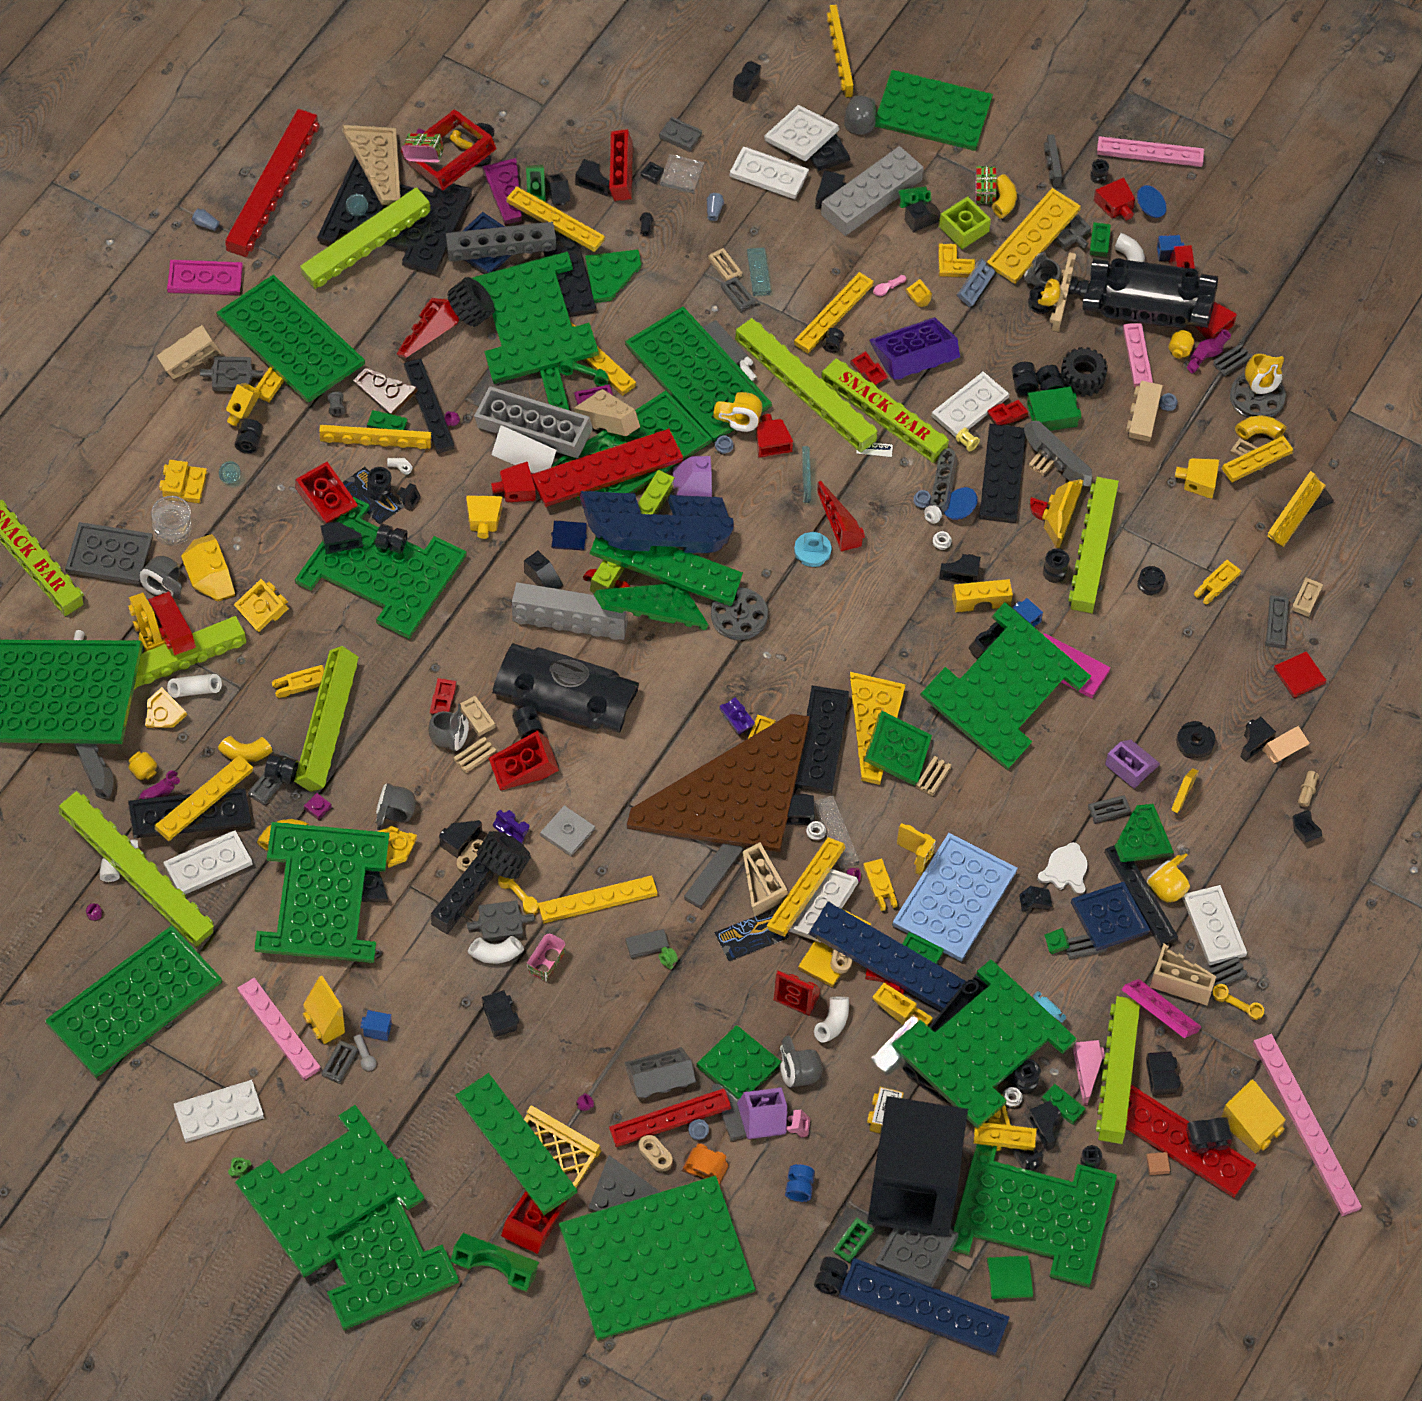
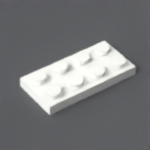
M743 146L730 171V177L796 199L809 173V169Z
M982 372L932 411L931 416L956 437L960 430L965 427L970 429L988 415L987 410L1007 400L1009 393L986 373Z
M232 831L163 863L176 889L179 888L184 894H188L251 866L252 860L237 832Z
M831 869L789 932L821 942L808 934L827 901L841 909L843 908L859 883L857 877Z
M1220 885L1186 893L1182 897L1208 965L1247 955Z
M252 1080L173 1104L185 1142L264 1118Z

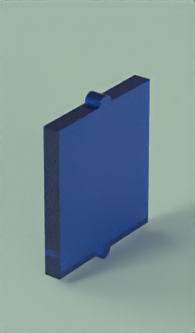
M554 520L553 532H551V548L584 551L585 539H587V523Z

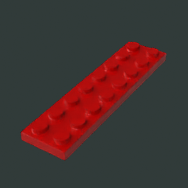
M666 429L531 474L544 506L548 507L578 497L581 491H596L683 462V456L670 430Z
M1131 1085L1126 1129L1161 1152H1166L1169 1157L1235 1198L1257 1164L1230 1147L1225 1150L1211 1148L1205 1153L1191 1151L1186 1132L1189 1121Z

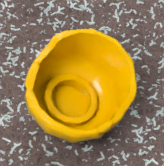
M1051 278L1047 281L1044 291L1041 292L1043 296L1038 300V304L1052 306L1057 303L1061 295V287L1057 280Z

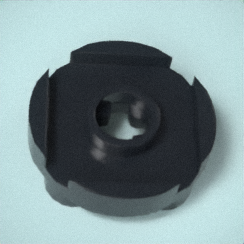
M1199 721L1187 722L1182 726L1177 734L1176 743L1183 756L1186 758H1202L1212 753L1216 738L1214 731L1209 726L1207 728ZM1193 737H1196L1197 739H1200L1201 741H1199L1198 743H1195V742H1193L1192 740H1193Z

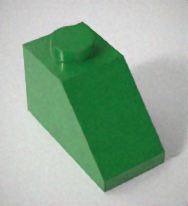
M527 165V192L545 202L544 166Z

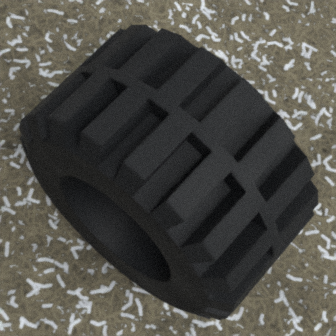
M465 277L448 291V300L453 311L469 326H478L494 313L495 307L491 296L478 281L471 277Z
M1079 347L1078 350L1072 349L1071 353L1068 352L1062 362L1060 374L1064 386L1071 387L1072 392L1076 396L1079 394L1081 397H1085V395L1093 396V393L1097 394L1099 389L1102 390L1105 384L1108 369L1106 359H1103V355L1101 353L1098 354L1097 350H1090L1089 347H1086V349ZM1077 370H1087L1091 374H1081Z
M490 831L477 851L479 860L488 869L510 879L519 878L531 858L530 852L521 842L499 831Z

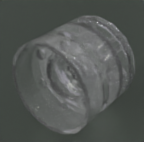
M166 496L156 501L151 512L152 530L156 539L165 545L171 546L185 542L192 531L191 510L188 503L177 496Z

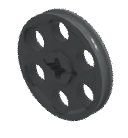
M1245 373L1238 376L1233 382L1230 400L1233 407L1241 415L1247 418L1260 415L1274 417L1282 410L1286 397L1282 383L1276 388L1280 392L1279 394L1269 392L1259 396L1258 393L1251 390L1250 385L1246 388L1239 385L1241 382L1249 385L1245 379ZM1241 396L1245 398V401L1239 402L1236 400V397ZM1273 403L1276 405V408L1271 409L1267 404ZM1257 407L1259 412H1252L1250 408Z
M738 587L735 595L738 600L733 602L732 606L713 601L711 620L715 629L723 636L734 640H746L758 635L764 629L767 623L768 608L766 602L758 593L748 588ZM753 598L756 600V603L750 605L746 600ZM741 606L742 613L741 616H739V621L737 622V613ZM722 607L726 612L719 614L715 610ZM759 613L763 615V618L756 620L753 618V615ZM724 623H730L732 624V628L725 629L722 627V625ZM749 626L751 630L749 632H743L741 630V627Z

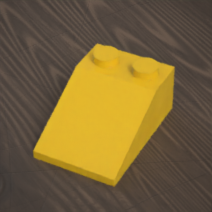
M320 976L303 1004L304 1013H302V1016L307 1024L311 1023L316 1039H321L323 1044H326L343 1035L345 1028L342 1005L324 977Z

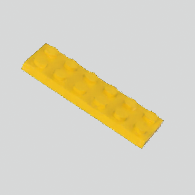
M1052 188L987 261V266L992 267L997 273L1016 284L1031 267L1035 256L1047 249L1081 210V206Z

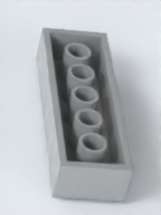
M899 146L822 201L821 215L846 236L899 198L898 190L912 188L921 182L924 167Z
M490 386L474 415L478 428L498 434L502 425L547 445L558 453L575 458L579 457L593 429L589 416Z
M516 582L512 599L513 622L531 624L537 627H549L556 630H567L578 634H591L596 637H609L614 640H624L628 612L618 613L603 610L594 595Z

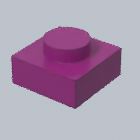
M318 793L304 805V810L318 821L332 808L331 803Z

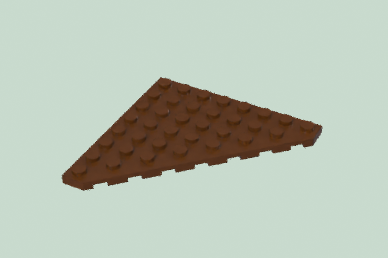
M787 715L630 809L627 829L749 848L761 843L764 850L780 852L810 716Z

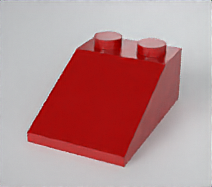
M328 461L296 478L295 489L304 502L325 524L358 506Z
M539 731L489 757L500 790L543 780L559 771L550 743Z
M777 971L773 1001L810 1016L820 997L821 988L812 982L801 980L794 974Z
M525 1191L507 1217L501 1237L538 1254L560 1217L567 1201L543 1215Z

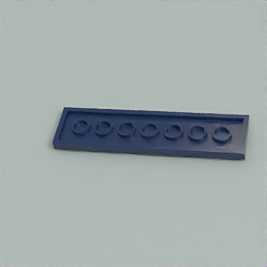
M827 901L808 933L810 936L940 1011L945 1008L965 982V980L829 901Z
M856 1258L852 1261L839 1293V1297L993 1356L997 1353L1010 1318L1007 1315Z

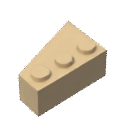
M203 325L193 329L191 333L180 338L175 344L157 355L172 379L193 371V367L201 363L204 365L209 364V360L214 358V356H225Z
M1141 381L1140 386H1136L1134 397H1137V401L1132 403L1130 414H1133L1132 421L1128 420L1126 431H1129V438L1150 442L1163 385Z
M603 389L574 407L575 413L590 417L593 429L598 430L600 427L606 429L607 432L627 436L640 427L635 409Z
M761 843L743 851L754 916L782 903L788 895L787 888Z
M1163 944L1150 987L1208 1005L1216 976L1196 963L1194 965L1184 959L1185 956L1180 953L1178 955L1168 949L1169 946Z

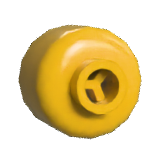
M1181 330L1173 334L1168 348L1176 358L1187 357L1190 355L1195 341L1191 333Z
M139 751L128 761L130 763L128 766L129 770L138 780H144L145 778L150 780L157 773L155 771L157 762L147 752L141 753Z

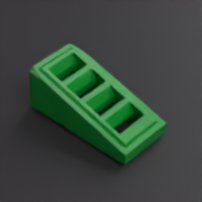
M856 1217L833 1249V1252L850 1263L872 1235L874 1229ZM858 1227L859 1229L864 1231V1236L857 1232L855 1229ZM853 1233L861 1240L858 1242L855 1239H853L850 1235ZM849 1240L854 1245H856V1247L852 1248L845 1242ZM844 1246L846 1249L851 1251V1254H846L840 1248Z

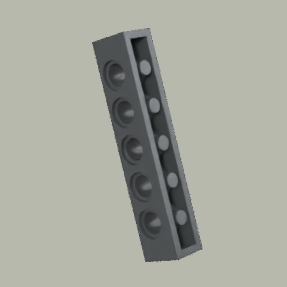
M553 222L446 233L448 260L461 261L556 250Z

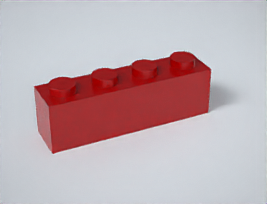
M628 129L611 131L609 189L614 201L632 199L633 141Z
M170 592L148 599L154 611L161 638L164 639L167 649H171L175 656L196 648L193 634Z

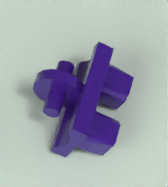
M736 697L728 703L719 706L721 712L738 734H742L748 731V728L754 726L755 722L746 712L744 705L740 704Z
M499 810L496 813V819L492 826L499 832L508 834L523 843L530 827L529 824L525 821L518 824L515 821L516 816L512 811L503 812Z

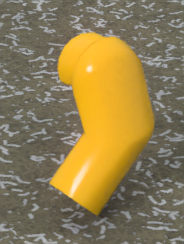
M457 130L452 131L450 140L454 144L465 150L472 146L473 143L460 138L461 132Z

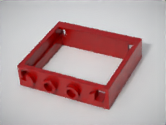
M456 109L452 110L422 134H440L441 138H443L460 125L479 139L475 144L438 172L425 162L408 161L404 157L408 165L442 191L497 149L491 135Z

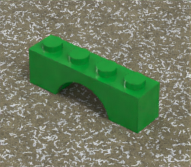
M462 1233L455 1243L450 1262L467 1269L475 1266L496 1268L506 1276L508 1285L526 1292L536 1277L539 1265L538 1261L466 1233Z

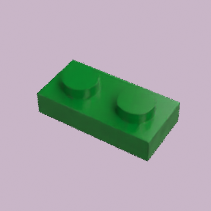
M1093 222L1089 255L1107 257L1111 224Z
M372 410L367 428L405 430L408 418Z
M911 932L907 934L902 943L936 964L944 953L943 948Z
M1056 1084L1041 1099L1044 1103L1051 1100L1053 1105L1059 1108L1061 1117L1071 1125L1086 1110L1084 1106Z

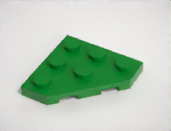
M638 249L585 256L594 303L612 301L616 293L623 289L631 280L632 275L641 269Z
M1154 804L1137 805L1114 845L1121 862L1171 857L1174 851Z

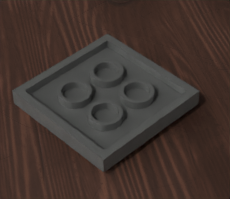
M893 1228L875 1262L876 1266L933 1287L959 1235L952 1230L949 1232V1237Z

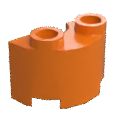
M697 1144L691 1150L681 1171L692 1176H700L703 1179L716 1176L720 1185L729 1167L726 1162L727 1156L719 1151L715 1153L703 1144Z

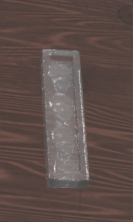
M829 796L815 800L814 805L821 823L826 828L827 837L845 844L846 848L837 860L840 869L858 865L860 860L834 797Z

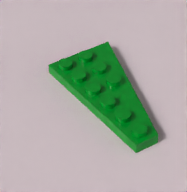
M671 584L596 590L594 593V597L603 610L618 613L627 611L632 612L633 616L638 617L641 614L647 615L648 619L672 624L681 622L687 627L696 625L702 630H706L709 626L688 591Z

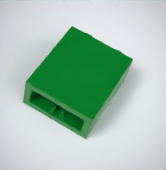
M1071 387L1028 393L1026 404L1031 421H1040L1049 431L1078 427L1079 419H1081V410L1076 406L1077 397L1075 393H1072Z

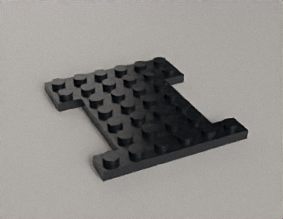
M356 156L352 160L317 236L318 242L332 245L337 241L340 233L348 234L389 206L382 205ZM452 183L443 191L436 185L433 192L419 189L429 201L431 211L427 216L416 220L412 226L400 231L396 237L388 239L384 245L406 251L402 259L403 266L436 275L447 251L446 233L455 232L472 194V188ZM399 184L400 198L412 191L414 187Z

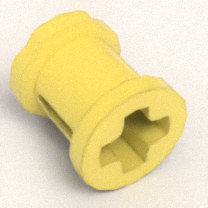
M966 427L958 432L955 439L957 442L963 443L969 452L974 450L980 442V439L970 434L969 429Z

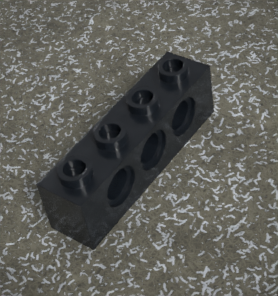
M478 857L474 859L431 913V925L447 935L493 878V871L488 869Z

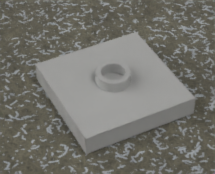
M563 806L540 832V836L569 856H572L592 834L595 826L566 806Z

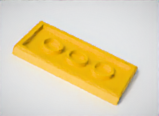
M848 912L849 914L853 915L854 917L860 919L861 921H863V922H865V923H867L868 925L871 926V923H869V922H867V921H865V920H863V919L857 917L856 915H854V914ZM814 941L798 966V970L832 988L841 975L835 972L830 965L833 948L823 942Z

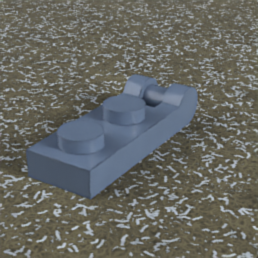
M980 259L956 296L968 307L973 306L995 273V270L992 267H988L985 260Z

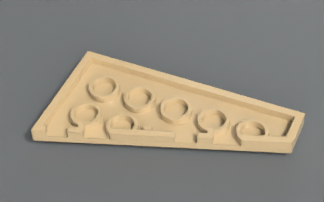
M343 125L342 131L381 204L391 205L400 199L396 128Z

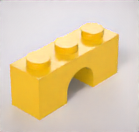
M1010 579L954 584L952 593L955 612L974 611L975 605L981 602H990L992 609L1000 608L1004 602L1011 607L1013 597Z

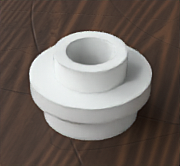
M935 505L928 506L924 510L926 520L932 524L939 522L942 517L940 509Z
M940 531L934 535L933 545L938 549H947L951 545V537L947 532Z
M814 821L807 826L806 833L812 840H821L826 834V828L821 822Z
M1007 1088L1002 1094L1007 1100L1005 1105L1009 1107H1017L1022 1102V1093L1017 1088ZM1013 1096L1015 1100H1010L1008 1097Z

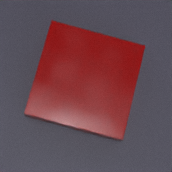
M1307 651L1274 666V671L1293 698L1315 689L1327 681Z

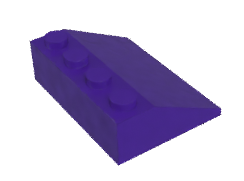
M935 317L869 339L886 372L894 380L919 373L927 368H934L945 362H952L960 357L958 338Z

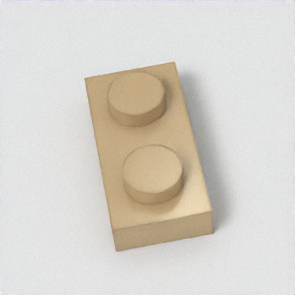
M1305 578L1291 610L1309 617L1323 584Z
M476 696L460 703L463 715L466 716L478 736L495 728L494 721Z

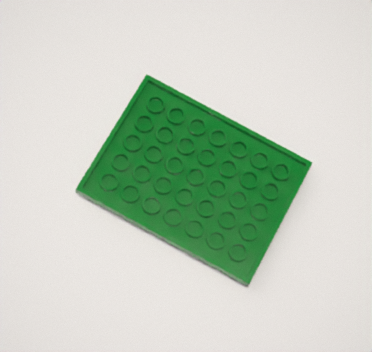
M0 640V743L123 744L143 648L142 641Z
M716 1176L559 1223V1228L596 1340L755 1292L750 1272Z

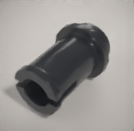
M645 212L639 218L641 222L640 234L642 236H650L654 218L651 213Z

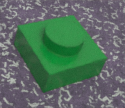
M1063 928L1045 934L1048 950L1051 954L1070 948L1066 932Z

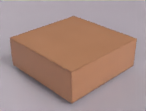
M1166 1152L1146 1155L1149 1175L1170 1173Z

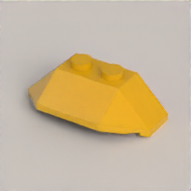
M1084 480L1069 481L1058 487L1055 494H1051L1049 498V509L1044 511L1042 517L1045 520L1044 529L1058 549H1060L1078 502Z
M212 534L194 539L181 555L192 587L212 597L215 601L234 597L235 592L217 539Z

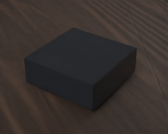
M650 161L640 173V177L656 184L665 173V169Z

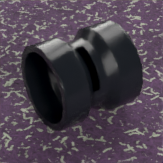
M1097 159L1092 163L1090 179L1094 183L1102 184L1107 180L1109 163L1103 159Z
M1072 276L1068 294H1078L1079 297L1084 298L1089 280L1084 279L1081 281L1077 277Z
M829 328L822 344L823 349L829 353H838L841 347L840 343L843 342L845 336L844 333L837 328Z
M1094 1145L1085 1147L1082 1151L1080 1165L1098 1169L1102 1159L1100 1148Z

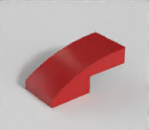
M866 351L850 361L854 369L868 382L874 383L875 386L888 378L880 364H875Z
M1019 399L1006 406L1004 403H1001L987 410V413L997 425L1012 423L1028 416V410Z
M437 678L430 714L443 711L450 712L457 685L456 681Z

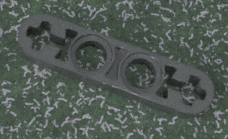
M949 448L943 450L939 455L931 497V505L937 506L941 513L949 507L957 466V456L954 450ZM945 470L950 471V473L946 476L941 475L942 472ZM943 485L947 486L944 491L938 490Z

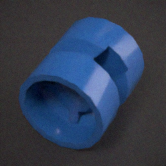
M791 1165L788 1172L789 1182L786 1185L785 1196L790 1200L798 1202L811 1200L813 1189L811 1184L814 1182L815 1170L807 1165Z

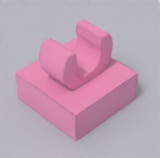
M794 1110L793 1116L787 1117L792 1126H787L786 1129L790 1133L796 1132L800 1137H808L811 1118L802 1110Z

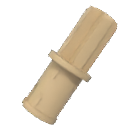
M1314 771L1307 772L1305 782L1300 787L1299 806H1309L1312 794L1316 792L1315 786L1319 778L1318 773L1315 774Z

